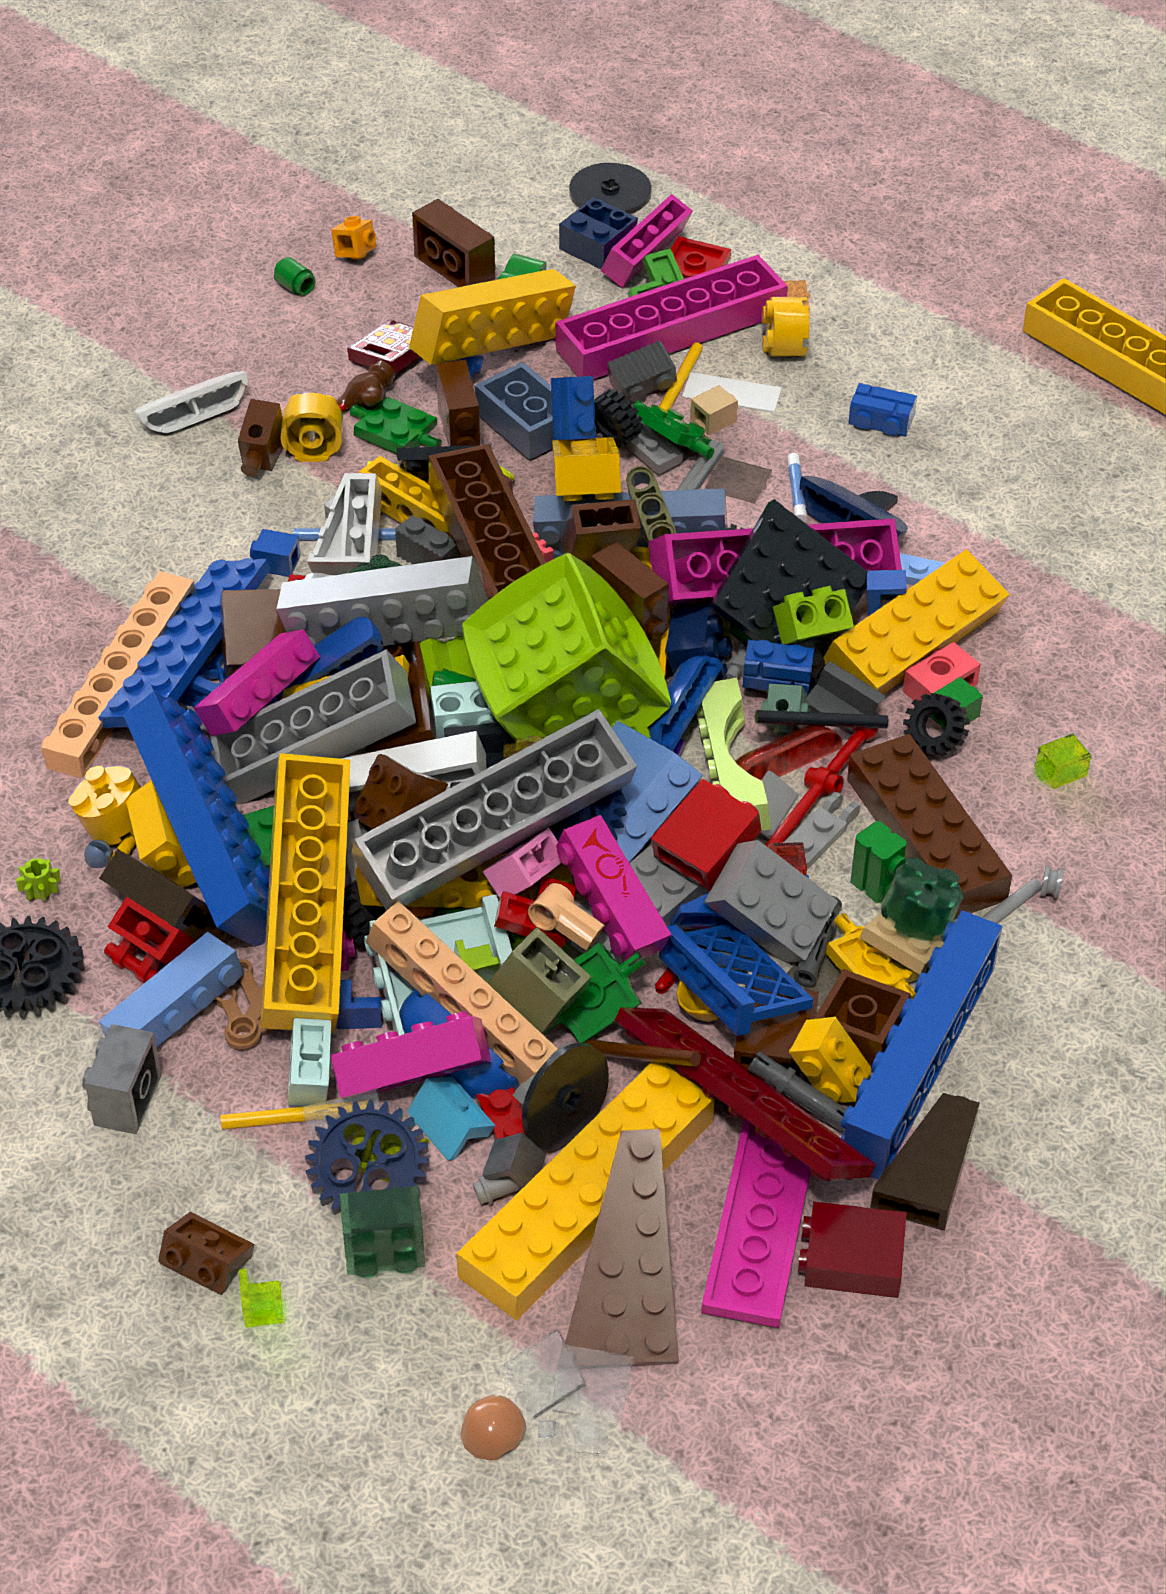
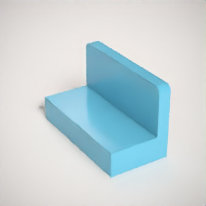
M452 1076L426 1078L408 1109L409 1116L414 1118L415 1123L448 1161L457 1158L468 1139L489 1137L495 1127V1124Z

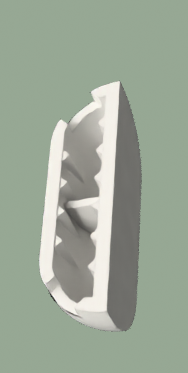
M239 371L209 379L149 402L137 408L135 414L144 426L156 432L169 433L236 407L240 403L239 400L244 393L245 385L247 386L248 384L247 373Z

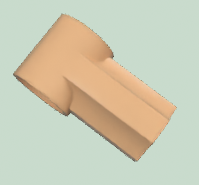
M557 883L550 884L528 909L529 918L535 926L547 931L555 928L585 950H589L605 927L600 921L575 905L572 893L565 886Z

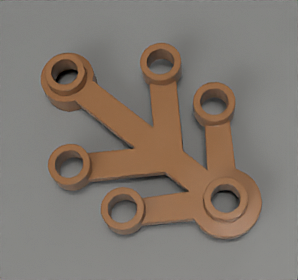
M239 959L241 967L248 969L237 980L250 1004L246 1014H242L238 1007L237 993L231 986L215 1000L216 1004L224 1009L229 1020L224 1032L227 1044L232 1048L245 1050L254 1047L260 1041L261 1035L277 1029L260 1028L263 984L259 989L253 977L252 964L248 960ZM229 994L232 996L228 1000H222L220 998L222 995ZM240 1032H248L245 1035H238Z

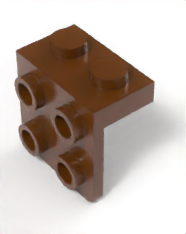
M378 754L370 767L369 776L361 795L356 801L353 813L354 818H359L360 822L371 829H375L446 791L448 784L440 779L415 772L387 755Z

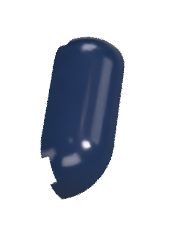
M814 476L801 477L799 490L803 492V498L807 505L805 509L823 523L895 518L898 542L906 534L908 526L901 519L848 489Z

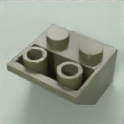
M536 927L511 952L488 984L540 1033L544 1034L586 991L591 976L545 933Z

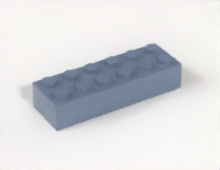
M725 488L661 491L675 526L676 534L728 530ZM614 493V498L595 499L594 494H583L582 500L563 501L562 496L556 495L535 496L533 514L534 533L536 532L539 535V541L544 540L547 543L546 548L551 547L554 549L553 559L564 554L561 541L571 505L630 500L629 493ZM651 510L647 512L646 515L654 516L658 514L659 511ZM641 529L635 547L649 548Z

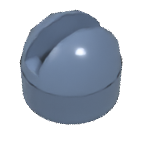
M103 840L91 841L84 851L85 862L92 868L106 867L113 855L111 847Z

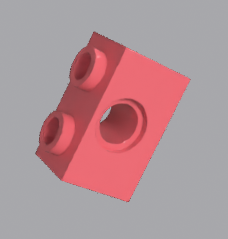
M952 642L942 649H937L931 656L905 671L903 692L913 701L915 699L922 700L921 695H931V693L936 692L959 677L975 687L978 684L981 664L956 643Z

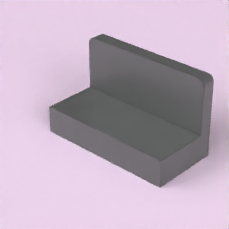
M829 661L823 668L817 685L807 696L806 703H810L811 711L877 715L885 695ZM838 727L851 735L853 734L852 727Z

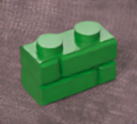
M881 821L873 822L858 833L855 838L850 883L860 891H866L865 895L876 903H882L888 897L890 899L896 898L904 888L902 873L908 862L905 858L907 841L898 834L891 833V829Z

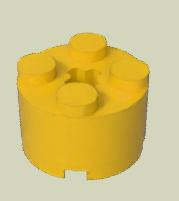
M770 297L769 300H766V305L762 307V324H767L766 335L762 336L763 353H769V356H806L808 347H802L803 339H809L810 328L809 306H804L807 302L806 297Z
M304 393L291 396L282 415L281 444L286 452L288 450L293 454L294 459L299 462H325L329 460V456L335 452L337 453L342 443L343 415L337 400L331 395L319 393Z
M103 766L92 767L86 772V779L79 784L68 802L93 840H103L109 845L123 842L120 838L121 836L129 832L134 836L126 803L129 796L140 789L141 786L129 768L120 766L103 768Z

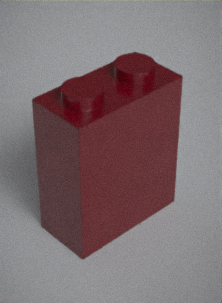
M813 1201L812 1215L803 1217L801 1239L809 1240L808 1249L800 1248L798 1272L805 1273L804 1287L898 1298L902 1279L907 1212Z

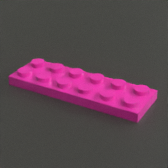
M743 1120L703 1296L701 1313L779 1328L811 1175L810 1167L804 1162L784 1154L782 1151L783 1146L775 1140L762 1137L755 1131V1125L748 1120Z

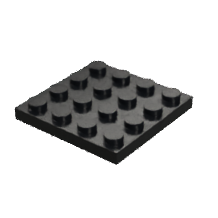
M774 499L766 505L710 602L709 607L753 640H766L771 643L782 644L773 606L784 603V596L803 592L804 597L813 596L812 590L831 586L832 591L845 589L852 615L867 588L868 571ZM824 606L825 612L829 616V611L827 607ZM796 611L797 619L801 622L800 614ZM842 632L786 645L797 644L803 647L814 648L811 680H816L825 663L823 658L832 642Z

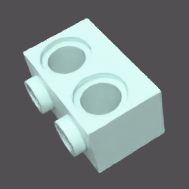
M477 681L430 686L436 739L444 738V728L499 724L486 703Z
M294 1018L290 1046L287 1105L314 1106L326 1104L329 1085L331 1020Z

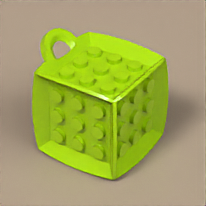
M565 553L517 579L493 596L462 623L466 652L482 695L496 720L524 749L598 709L611 728L619 721L651 739L649 726L671 706L670 695L661 666L639 622L614 589L593 569L570 553Z

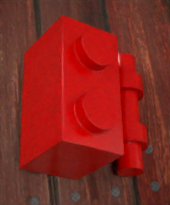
M126 897L107 926L122 936L123 940L119 946L113 942L107 944L104 954L112 959V963L122 970L124 968L130 970L135 974L136 979L144 984L158 973V966L161 962L168 965L197 940ZM137 947L147 952L143 961L134 955Z

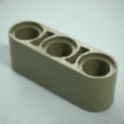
M645 466L632 468L626 476L629 498L636 500L641 529L649 547V541L664 534H676V529L652 470ZM642 483L648 484V486L643 489L635 488L637 485ZM651 510L659 511V513L654 516L646 515V513Z

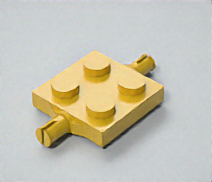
M846 913L838 915L834 922L844 935L827 943L825 952L841 971L845 969L911 993V999H914L917 993L914 992V989L908 983L917 980L920 975L862 940L860 935L864 926H856Z

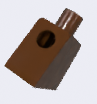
M251 399L238 437V446L242 460L241 471L249 477H256L260 469L272 471L283 449L281 444L283 416L280 403Z

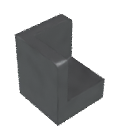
M523 1133L494 1140L482 1176L486 1180L510 1176L523 1188L541 1171L546 1154Z

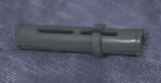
M832 896L838 901L807 959L799 961L794 972V980L802 986H812L813 983H816L817 975L825 956L827 943L836 934L837 925L834 921L842 908V902L835 896Z
M761 1050L758 1052L756 1058L748 1067V1072L761 1078L780 1094L783 1093L842 1133L844 1128L841 1127V1122L847 1110L845 1107L795 1075L796 1070L789 1067V1069H786L765 1055Z

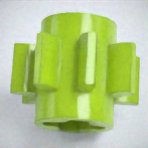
M31 859L24 866H19L20 877L16 878L18 892L25 891L28 901L32 898L46 901V897L52 893L59 892L57 883L61 881L59 868H52L50 859Z

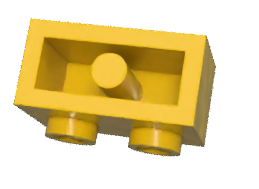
M836 1017L806 1020L789 1051L813 1087L837 1103L855 1102L862 1080L864 1078L867 1079L871 1072V1066Z

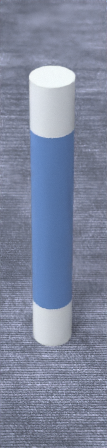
M791 453L787 456L794 515L803 522H806V504L803 492L799 490L802 477L800 459L797 453Z

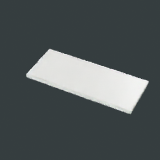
M690 372L682 397L693 398L720 385L738 400V407L774 412L782 387Z

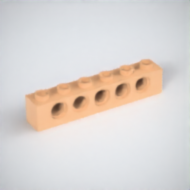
M399 901L373 923L366 943L422 996L427 993L451 1014L467 1011L469 1016L481 1018L488 1047L504 1061L500 1066L511 1076L516 1077L520 1085L536 1074L552 1053L558 1049Z

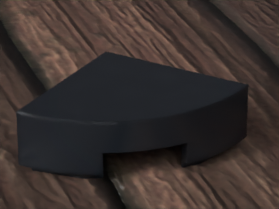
M870 491L858 495L885 511H889L898 501L897 495L884 491Z

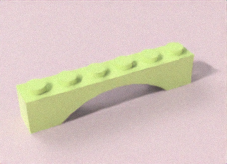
M737 678L715 681L696 711V717L700 718L698 719L701 739L708 738L703 739V747L706 759L712 758V760H707L710 780L717 779V781L712 782L713 785L719 784L727 789L734 798L741 802L748 801L754 805L760 815L762 831L771 830L769 808L763 781L753 777L739 767L729 754L733 739L745 724Z

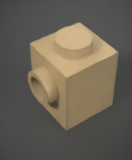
M718 385L691 398L690 420L703 427L707 435H711L737 422L738 400Z

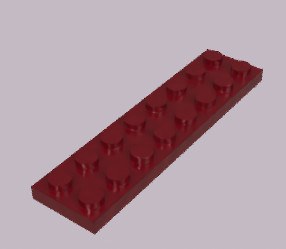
M620 1007L615 1021L626 1028L625 1033L632 1039L644 1042L648 1046L699 1052L701 1062L698 1066L673 1064L677 1067L676 1072L687 1079L695 1080L703 1086L702 1091L709 1097L721 1100L729 1106L728 1111L731 1114L748 1120L755 1125V1131L759 1135L775 1140L783 1146V1153L808 1165L812 1175L823 1181L871 1177L877 1165L759 1077L748 1072L744 1066L668 1010Z

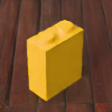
M151 780L131 794L126 803L140 860L181 887H190L196 882V879Z

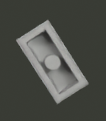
M769 770L761 781H763L767 797L771 830L761 831L757 836L765 841H768L778 829L799 795L781 778Z

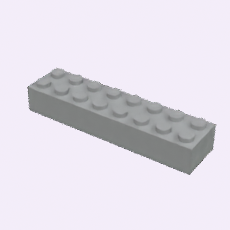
M598 709L354 839L351 856L386 911L397 901L405 906L631 783L637 765Z

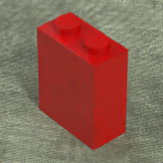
M702 779L651 837L654 857L711 891L738 843L754 841L762 831L760 815L756 807L750 802H741L731 796L723 786L719 784L713 785Z

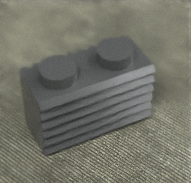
M660 340L607 363L608 375L612 385L618 391V394L622 392L625 395V399H630L632 402L640 401L647 393L656 389L665 390L673 382L677 381L676 367Z
M411 515L395 528L397 557L406 560V563L411 562L412 565L462 558L452 537L424 522L421 518Z

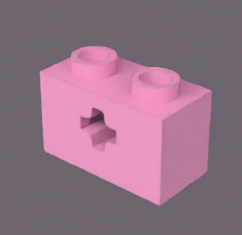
M550 828L521 843L483 871L499 898L503 891L512 894L523 891L562 863L557 854L556 845L558 841Z

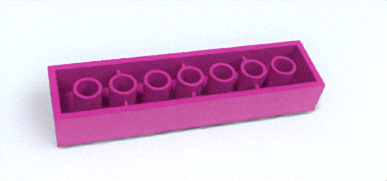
M758 254L556 321V351L578 377L593 376V379L608 375L607 363L609 361L618 359L620 356L623 357L630 352H635L636 349L640 350L641 347L645 348L647 345L656 343L658 340L662 342L669 354L690 347L695 342L701 343L762 322V307L766 305V300H769L770 297H787L788 286Z
M895 518L807 524L867 571L902 570ZM753 528L664 534L649 541L652 571L669 583L668 605L712 601Z

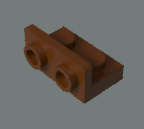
M190 1211L164 1230L158 1261L161 1265L222 1295L228 1288L230 1274L252 1257L255 1244Z

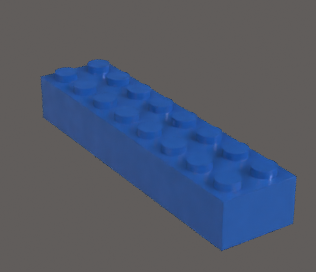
M153 691L123 715L216 927L255 947L265 943L270 871L263 865L259 857L262 854L261 850L248 833V821L237 809L235 804L237 797L226 785L223 778L225 771L214 759L212 754L214 750L213 745L203 735L200 728L202 721L192 709L186 710L179 706L173 698H166Z
M963 910L955 923L951 921L948 923L942 938V942H944L942 948L936 946L930 957L929 972H922L917 980L914 990L917 994L914 999L908 998L900 1015V1019H902L900 1025L894 1024L889 1031L886 1039L887 1049L884 1053L881 1051L877 1053L871 1067L873 1074L870 1080L865 1078L862 1080L856 1095V1100H858L856 1106H849L845 1111L841 1122V1127L845 1130L841 1138L877 1164L871 1175L872 1178L878 1180L898 1154L995 969L1002 925Z

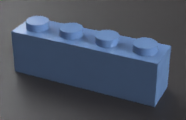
M209 932L205 933L98 1021L104 1036H106L111 1024L154 1032L156 1047H158L244 975L236 951Z

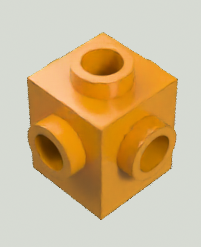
M349 216L344 218L343 223L331 229L335 257L361 259L367 256L366 253L376 248V233L373 229L372 220H361L360 216Z

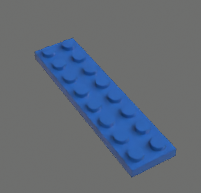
M245 558L235 561L220 559L209 565L201 579L195 584L194 593L189 594L181 603L182 609L167 622V628L162 636L157 637L152 642V650L147 656L142 657L138 661V669L132 676L123 681V686L108 701L107 706L98 716L99 720L103 723V728L128 727L123 715L153 691L166 698L171 697L177 702L222 639L219 603L221 591L256 590L271 570L267 559Z

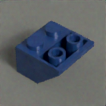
M593 197L559 223V250L601 269L611 249L637 226L638 218Z
M711 601L674 606L665 653L673 673L687 659L699 655H708L712 658H718L723 665L714 682L726 680L727 675L725 674L728 671L726 661L727 657H730L732 654V645L730 638L725 637L723 633L721 615L716 614L715 610L709 607Z

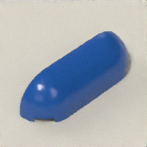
M358 617L351 620L314 645L320 657L284 689L334 675L382 652L383 640L379 629L366 617Z
M708 655L694 656L684 661L677 668L667 684L671 706L649 726L651 740L671 751L674 750L723 667L718 658H712Z
M416 989L405 998L399 1011L404 1034L412 1032L411 1026L419 1023L432 1021L434 1026L446 1023V1017L451 1015L449 1011L426 993L421 997ZM490 1047L488 1049L492 1062L443 1075L444 1077H454L473 1099H476L477 1094L490 1095L495 1090H508L511 1087L515 1091L520 1086L518 1079L511 1076L500 1066L504 1061Z

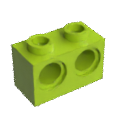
M831 586L812 590L813 596L804 597L803 592L784 596V603L773 606L782 644L818 638L854 628L845 589L832 591ZM824 606L827 607L829 616L826 614ZM796 611L800 614L801 622L797 619Z

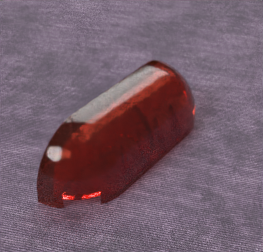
M805 726L741 755L735 762L748 774L759 780L763 779L768 770L781 777L841 749L843 742L840 735L828 727Z

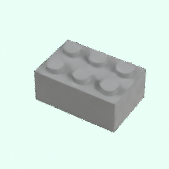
M759 840L738 843L704 901L707 906L785 963L805 961L838 902Z

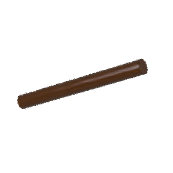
M592 1039L585 1041L586 1044L601 1051L604 1056L695 1067L701 1062V1055L697 1051Z

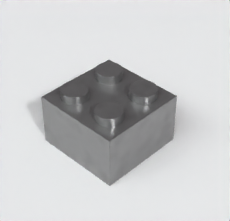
M111 1024L105 1038L101 1037L97 1043L96 1059L92 1067H87L84 1072L82 1087L87 1092V1110L91 1112L94 1126L137 1135L161 1078L154 1032Z

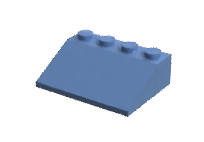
M617 721L612 729L637 765L631 783L621 788L626 799V803L623 805L627 811V815L621 817L624 828H614L618 837L616 842L630 863L651 843V837L696 787L703 774L675 752Z

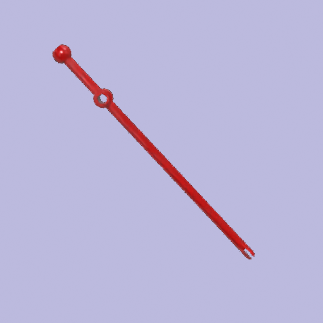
M852 727L853 734L826 768L822 766L819 768L810 767L804 777V785L810 787L765 846L776 853L821 795L828 796L834 792H841L844 779L838 773L849 761L850 754L856 752L864 741H870L875 738L879 728ZM669 967L655 983L656 992L659 994L666 993L678 978Z

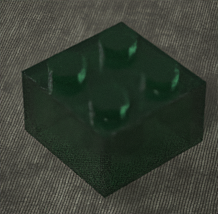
M418 1186L340 1194L347 1275L356 1274L359 1277H371L382 1271L395 1270L399 1273H410L419 1267H425L423 1225Z

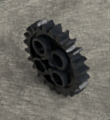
M30 916L26 917L24 924H19L15 918H12L11 926L7 928L0 923V1009L3 1008L5 1017H9L14 1010H18L20 1018H24L26 1010H32L35 1016H39V1007L45 1006L49 1011H52V1002L54 1000L63 1004L66 1002L64 992L75 994L74 983H82L81 972L85 971L82 946H79L77 936H71L68 927L60 930L59 923L56 920L47 926L45 917H41L35 924L32 923Z

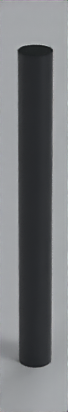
M756 710L755 723L887 729L889 723L887 715Z

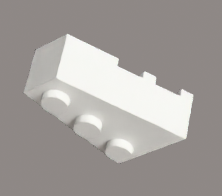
M376 473L344 474L330 506V513L326 523L319 531V539L313 553H310L307 559V564L312 573L340 575L376 570L382 492Z

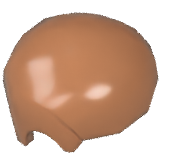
M490 1395L475 1401L469 1407L463 1419L460 1436L464 1448L475 1458L491 1461L499 1460L504 1453L517 1449L519 1442L522 1440L526 1423L520 1408L509 1398L501 1395Z

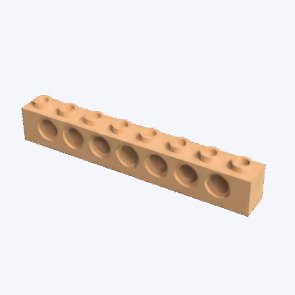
M159 571L153 581L146 585L143 596L138 603L132 606L130 615L125 623L118 627L116 637L110 646L104 648L100 661L95 668L89 671L86 682L80 690L75 692L72 703L66 712L59 716L57 725L50 736L45 737L41 746V753L44 755L47 769L79 778L85 776L116 728H103V723L99 720L98 716L107 706L108 701L123 686V681L132 676L138 669V661L142 657L147 656L152 650V642L157 637L162 636L167 628V622L182 609L181 603L189 594L194 593V580Z

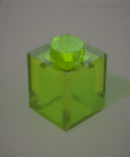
M1072 733L1038 747L1034 765L1035 772L1040 780H1046L1052 789H1056L1086 777L1092 755Z

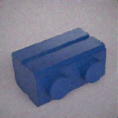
M593 376L551 378L554 440L596 438Z
M859 383L850 403L848 424L857 426L860 429L868 428L885 432L888 435L906 437L915 416L917 395Z
M748 640L742 687L769 690V684L801 685L808 696L814 648L803 647L797 644L771 643L766 640Z

